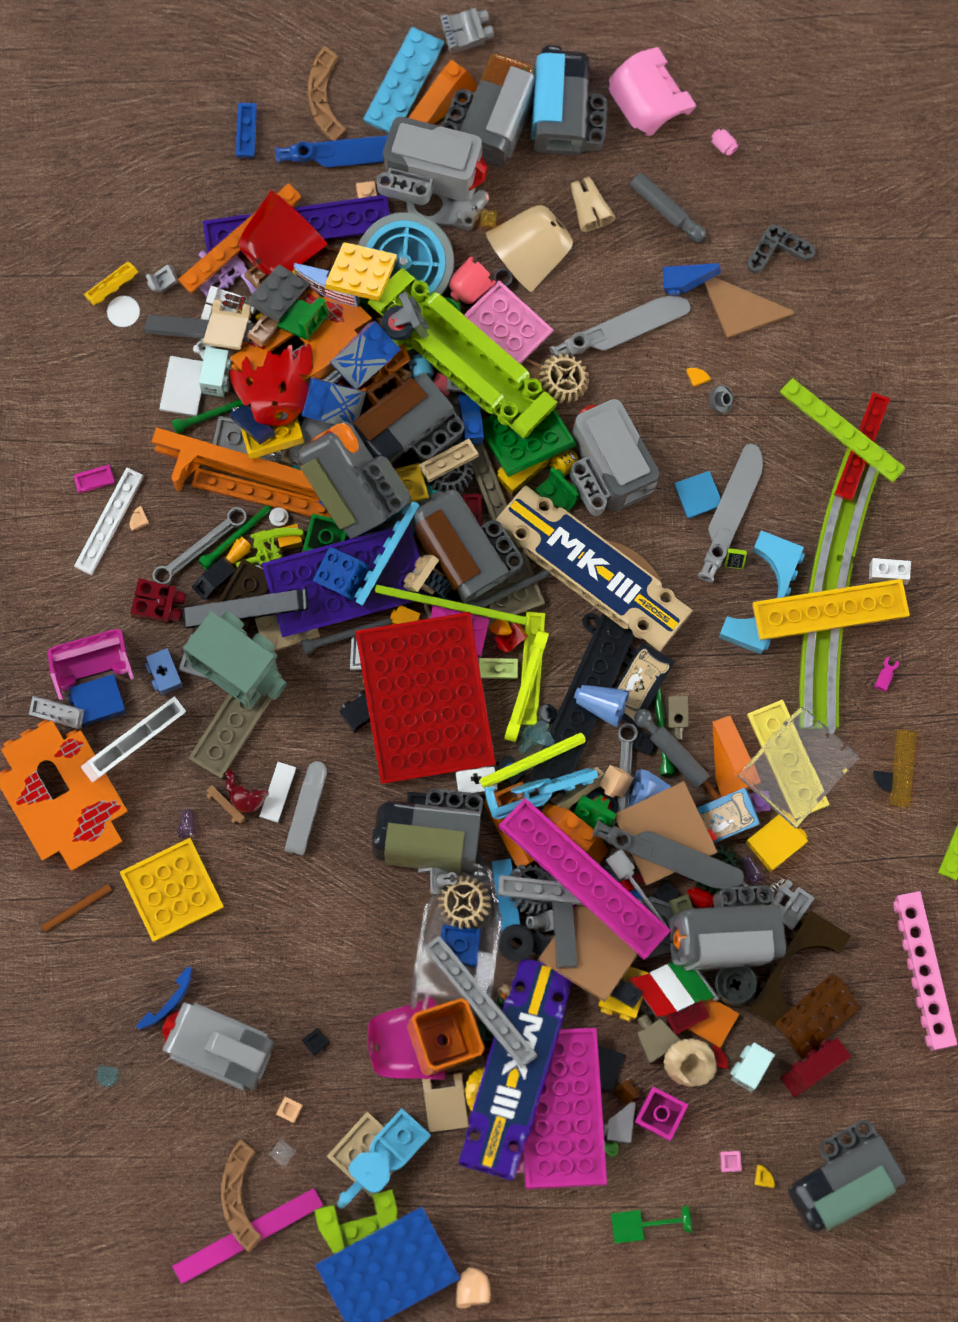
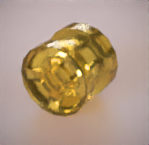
M482 208L480 227L488 225L491 228H495L497 210L487 211V209Z

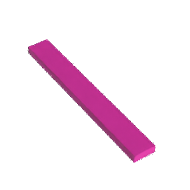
M313 1188L251 1222V1225L262 1236L261 1241L312 1213L314 1210L321 1208L323 1204ZM231 1233L172 1267L181 1284L245 1250V1248Z

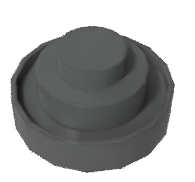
M725 385L713 387L709 395L710 406L716 413L728 412L733 404L732 392Z

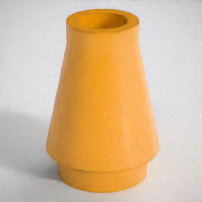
M241 537L235 541L225 558L234 565L250 553V549L253 546Z

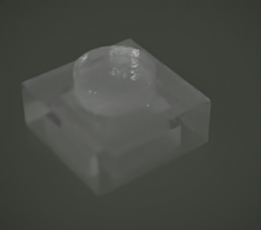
M280 1139L268 1155L285 1167L296 1151Z

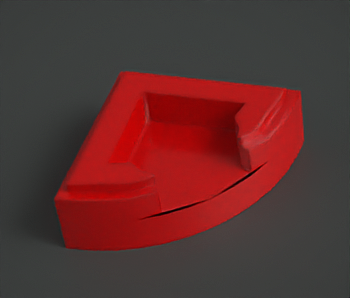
M713 1045L712 1051L714 1052L716 1067L727 1070L728 1061L726 1055L721 1048Z

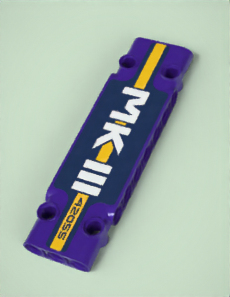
M530 959L519 961L510 994L507 996L502 1013L537 1054V1057L523 1068H520L494 1037L458 1164L463 1167L508 1180L515 1179L525 1141L528 1140L573 983L541 962ZM518 986H522L525 988V990L523 992H518L515 990V988ZM555 997H561L563 1001L560 1003H556L553 999ZM476 1133L481 1137L479 1140L474 1141L470 1136ZM513 1144L518 1145L519 1150L512 1152L509 1150V1146Z

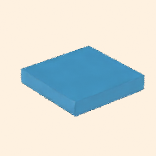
M710 471L674 483L687 519L717 509L721 498Z

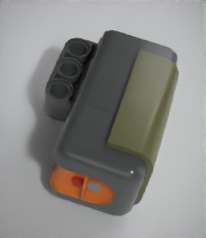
M340 422L317 434L298 452V458L301 462L299 467L338 528L344 529L349 539L383 523L391 515L402 510L411 500L410 493L389 460L384 456L373 458L355 428L349 422Z

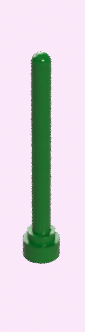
M237 400L185 420L177 418L171 422L175 433L180 434L188 426L235 410L244 404L241 400Z
M266 505L210 555H203L198 559L201 566L206 571L213 566L215 560L272 510L271 506Z
M659 689L654 698L658 727H665L661 690ZM661 751L660 776L675 775V766L672 765V762Z

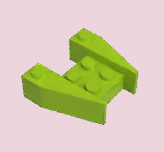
M392 1190L373 1194L377 1215L339 1225L334 1205L314 1210L319 1231L334 1254L397 1220V1207Z

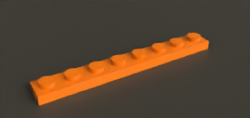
M289 183L277 193L292 207L302 199L301 195ZM254 214L178 279L179 283L190 294L194 293L241 252L238 245L239 238Z

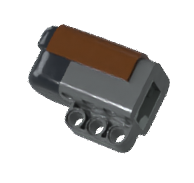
M424 372L415 379L410 377L352 423L372 457H386L393 468L412 452L421 462H425L444 452L458 441L464 433V423L455 413L454 407ZM459 426L461 430L459 432H453L451 431V427ZM443 437L446 441L443 444H439L436 442V439ZM429 449L431 453L425 456L421 454V451Z

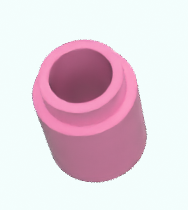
M718 129L712 135L713 140L711 142L727 156L732 155L739 147L736 144L737 141L725 129Z

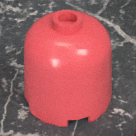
M472 256L459 267L450 279L449 288L452 291L450 295L456 302L462 301L465 304H473L496 284L495 280L490 281L488 278L490 273L479 262L476 264L473 262L474 258Z

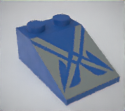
M374 321L368 323L330 363L354 389H358L401 349Z
M311 377L301 415L332 424L344 421L352 424L360 416L366 392Z

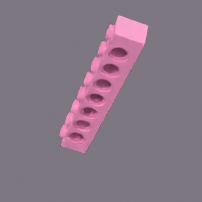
M921 892L898 895L893 902L895 913L899 914L898 928L904 935L902 945L904 951H907L909 956L907 966L909 970H912L914 977L911 978L913 989H916L918 994L916 1004L918 1009L921 1008L923 1015L920 1017L922 1027L926 1028L927 1036H925L926 1045L930 1047L931 1051L954 1047L957 1045ZM907 909L914 912V919H909L906 916L905 912ZM912 928L919 931L918 938L911 936L910 930ZM916 947L924 951L923 957H918L915 954ZM921 966L928 969V976L920 974L919 968ZM925 986H930L933 989L931 996L925 994ZM929 1005L937 1007L938 1012L936 1015H932L929 1012ZM934 1024H939L942 1027L941 1034L934 1032Z

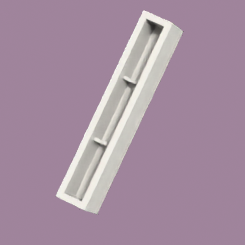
M174 696L82 765V770L93 783L186 712Z

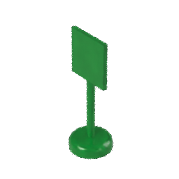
M689 1205L682 1207V1218L642 1222L641 1210L611 1213L614 1243L644 1240L643 1227L683 1223L685 1233H693Z

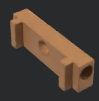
M212 785L206 790L208 793L206 797L209 800L213 798L233 818L231 822L234 825L236 823L240 825L245 820V817Z

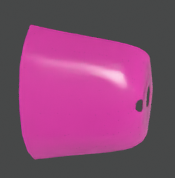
M434 997L387 1011L369 1021L368 1050L373 1069L378 1075L388 1078L445 1079V1071L430 1076L422 1073L406 1027L409 1019L415 1013L436 1006ZM442 1035L437 1036V1043L440 1046H444ZM370 1041L372 1042L373 1053L371 1052ZM376 1044L379 1045L378 1051H376Z

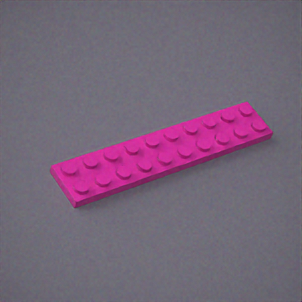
M526 798L498 826L642 959L645 960L671 931Z

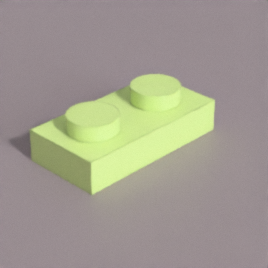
M479 658L481 679L518 678V659Z

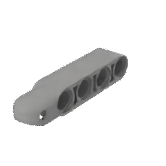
M312 762L307 769L285 845L286 852L296 853L301 856L305 854L327 776L326 766L322 762Z

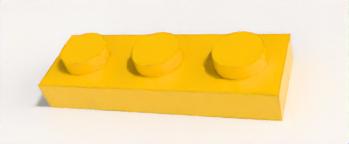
M126 262L87 291L84 296L93 305L101 303L107 295L117 291L123 283L132 280L138 271L130 262Z

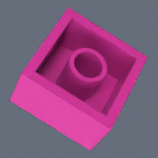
M652 1087L634 1124L669 1142L688 1104Z

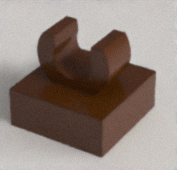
M632 1079L625 1080L613 1091L626 1106L639 1095L640 1087L635 1089L631 1085Z

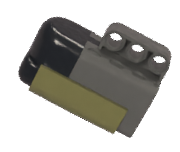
M432 789L427 793L425 805L399 801H388L381 804L377 810L375 828L372 834L374 857L380 861H385V865L415 869L436 867L446 872L460 874L461 870L475 872L483 808L481 796L476 793ZM434 797L440 799L438 803H433L430 800ZM458 800L460 803L458 805H451L450 801ZM471 802H477L479 805L478 807L473 808L469 806V804Z

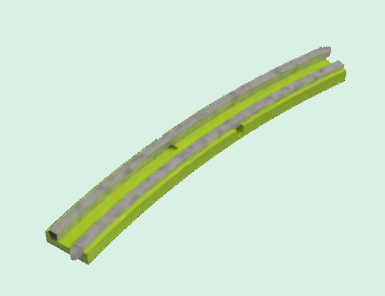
M848 447L825 513L808 593L849 587L860 532L879 472L866 463L852 502L835 496L834 493L851 451ZM843 628L803 634L799 683V729H828V733L833 735L835 729L839 728V675Z

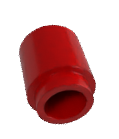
M695 886L687 889L685 895H689L693 907H712L714 895L710 891Z

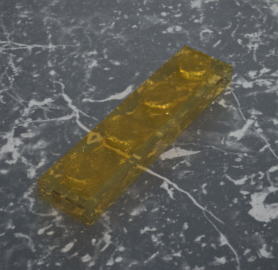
M896 730L892 791L889 806L910 807L917 731Z

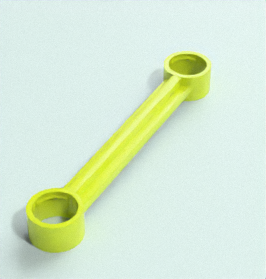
M537 631L507 727L505 740L512 742L517 740L549 633Z

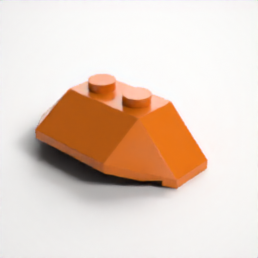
M547 803L541 813L595 862L600 864L608 852L602 838L598 836L593 837L594 829L570 810Z

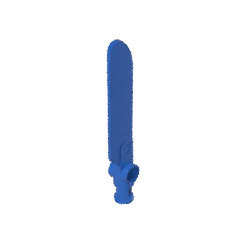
M388 135L314 143L302 141L286 148H278L277 146L275 147L276 162L280 163V161L291 160L292 162L307 163L310 160H315L327 168L383 162V149ZM305 149L308 151V154L305 156L300 155L299 151Z

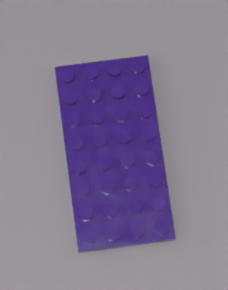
M411 524L407 527L363 606L356 603L357 598L354 597L353 601L347 599L341 594L314 582L313 579L329 547L362 561L370 566L367 573L369 570L373 572L376 567L373 564L378 554L382 555L386 549L383 547L388 537L392 538L395 533L393 528L262 563L270 594L306 589L308 592L309 610L276 615L282 638L415 602L375 592L376 585L408 591L403 587L405 584L404 579L410 572L414 571L416 568L414 566L415 562L419 558ZM364 579L360 585L361 588H364L367 583ZM421 588L419 589L418 592L408 591V592H413V593H418V594L430 596V594H428L427 592H425V591L422 590Z

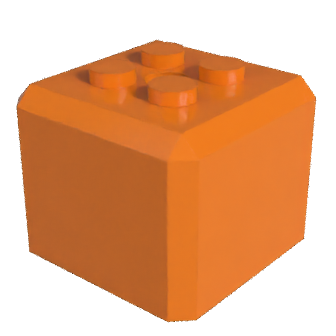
M463 998L417 1012L409 1019L406 1025L421 1071L427 1076L473 1062L484 1050L469 1003ZM437 1036H445L447 1044L440 1046L436 1041Z

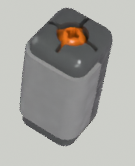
M768 886L724 888L715 893L713 897L714 908L685 909L673 915L668 921V928L671 930L669 932V939L671 941L672 961L676 966L684 967L685 970L742 967L743 965L748 967L761 966L784 957L786 953L782 911L779 905L776 906L774 904L773 891ZM759 892L764 895V900L759 897ZM741 893L746 896V901L742 900ZM722 894L727 896V902L723 900Z

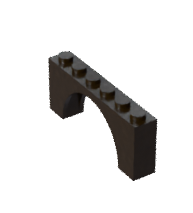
M813 911L802 915L798 922L801 924L798 931L794 929L788 938L791 942L786 947L785 956L777 964H772L768 971L771 974L768 980L763 979L758 987L760 990L757 997L753 996L748 1004L751 1007L748 1011L749 1013L779 1032L781 1031L776 1027L775 1023L790 1010L783 998L780 983L781 974L787 961L794 954L809 948H823L839 954L851 936Z

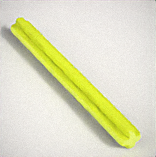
M582 733L569 737L481 778L480 784L483 789L484 787L497 784L585 743V737Z

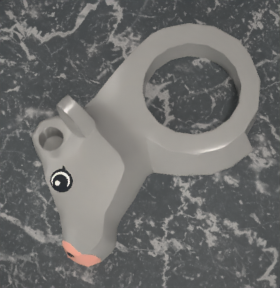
M483 189L476 190L472 199L467 202L438 195L443 203L441 210L435 215L424 217L432 220L438 226H454L464 231H470L473 229L483 207L489 201V196ZM406 203L408 213L422 215L417 212L414 203Z

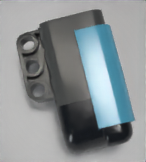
M546 45L542 48L540 55L537 56L534 69L536 81L531 119V139L534 140L533 149L535 152L577 156L581 155V152L584 150L598 151L603 147L606 130L607 101L601 94L588 93L590 62L587 54L575 51H562V47L558 45ZM597 103L600 104L602 107H595L593 104ZM593 121H599L601 124H594ZM592 138H598L600 141L595 142Z

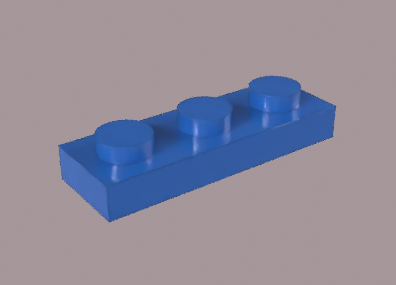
M238 103L236 158H255L256 103Z

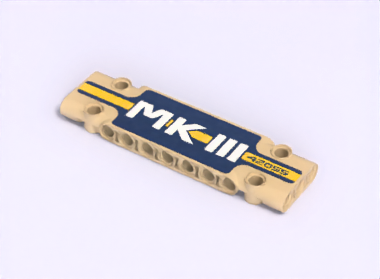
M527 485L520 490L496 519L502 524L516 547H523L524 553L529 558L549 571L550 574L619 626L625 629L630 628L635 637L645 639L646 642L658 651H661L693 611L677 599L672 590L664 589L657 578L569 512L560 507L556 508L549 498L541 497ZM539 507H546L548 511H542ZM516 534H523L525 538H519ZM665 597L669 602H663L661 598ZM638 625L645 626L646 630L639 629Z

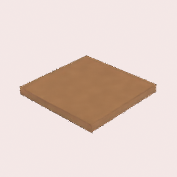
M684 781L616 813L615 819L619 828L633 835L651 831L708 856L718 852ZM623 834L624 839H625V841H626V843H627V842H628V838H627L626 835ZM632 854L646 885H650L675 873L672 870Z
M577 904L573 909L577 968H557L555 937H553L539 957V961L603 1002H606L638 954L587 907Z

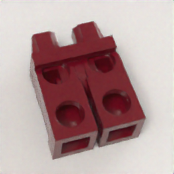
M138 578L130 612L131 617L150 619L167 624L170 621L180 622L182 610L173 609L174 603L184 605L186 593L176 590L174 586Z

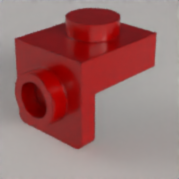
M513 623L510 626L511 634L497 635L494 638L498 648L505 653L513 651L529 637L517 623Z

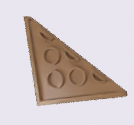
M716 277L704 282L727 339L794 315L791 309Z

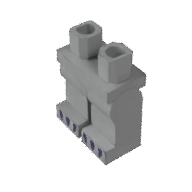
M476 8L451 16L447 14L440 16L441 26L450 55L475 48L479 45H485V40L494 37L492 26L484 28L481 26L482 23L489 22L487 10L477 11Z

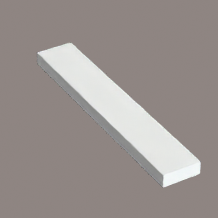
M126 468L75 563V568L92 576L136 494L144 475Z

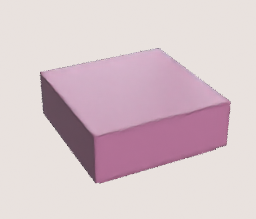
M740 1151L720 1152L721 1172L742 1171Z

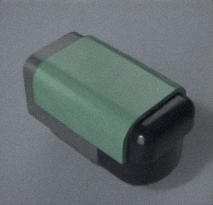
M861 1120L821 1143L819 1152L825 1165L793 1182L788 1187V1194L805 1228L811 1233H818L822 1230L826 1233L895 1194V1189L904 1185L906 1179L884 1140L877 1134L873 1125L867 1120ZM859 1125H866L868 1127V1134H860L858 1131ZM843 1134L851 1137L850 1144L846 1145L841 1142ZM825 1144L833 1146L834 1152L832 1154L824 1152L823 1147Z

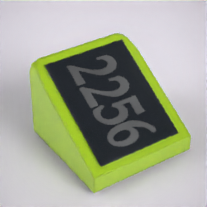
M729 548L726 554L725 567L743 569L747 551Z

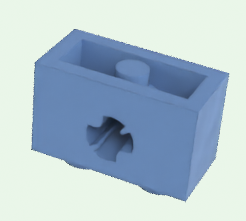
M168 648L146 656L148 662L145 663L148 674L153 673L155 680L152 681L155 691H160L161 695L183 687ZM164 669L166 675L162 676L160 670Z

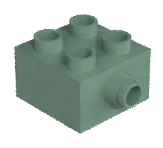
M211 611L183 647L189 665L250 709H252L262 695L265 697L269 695L270 698L275 700L287 684L281 678V674L278 673L275 660L278 655L273 651L276 648L275 645L258 633L253 639L247 637V633L242 629L244 626L243 622L230 612L225 611L219 617Z

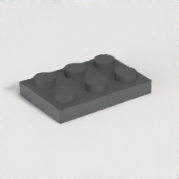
M278 265L248 298L247 304L279 323L293 304L309 289L310 284L281 265Z

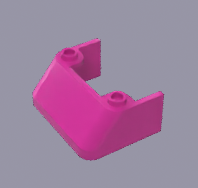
M113 629L60 644L47 651L50 674L59 700L63 699L62 690H70L69 688L73 687L76 683L75 679L112 669L114 673L119 675L128 673L130 680L134 679L128 651L120 629Z

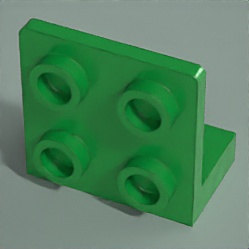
M319 297L311 305L298 299L277 324L278 328L309 340L329 315L326 300Z
M552 467L549 478L536 488L535 492L541 497L549 498L556 508L560 507L569 512L577 505L578 489L573 483L569 484L565 480V475L559 469L556 470Z

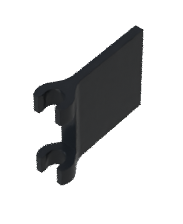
M598 1046L600 1088L613 1092L625 1054Z

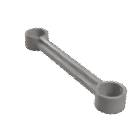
M240 507L232 508L228 512L225 521L167 566L157 567L153 571L154 582L170 585L174 574L231 529L241 528L247 522L246 512ZM235 512H241L244 515V520L238 524L233 523L231 515ZM159 571L169 572L170 577L166 582H159L156 579Z
M625 723L619 728L617 734L621 742L620 768L631 775L632 747L638 731L633 724ZM624 728L632 729L634 737L630 740H625L620 734L621 730ZM630 786L623 798L618 797L617 813L629 807ZM616 820L613 822L612 827L617 823ZM622 834L618 835L617 838L622 839Z

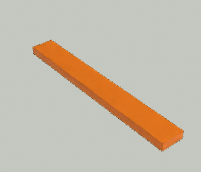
M196 468L191 485L194 488L264 506L270 505L272 508H283L288 512L311 517L312 513L332 518L329 512L318 503L320 499Z

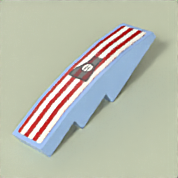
M294 264L295 273L310 284L309 288L340 303L355 307L359 306V296L325 289V283L330 274L328 270Z

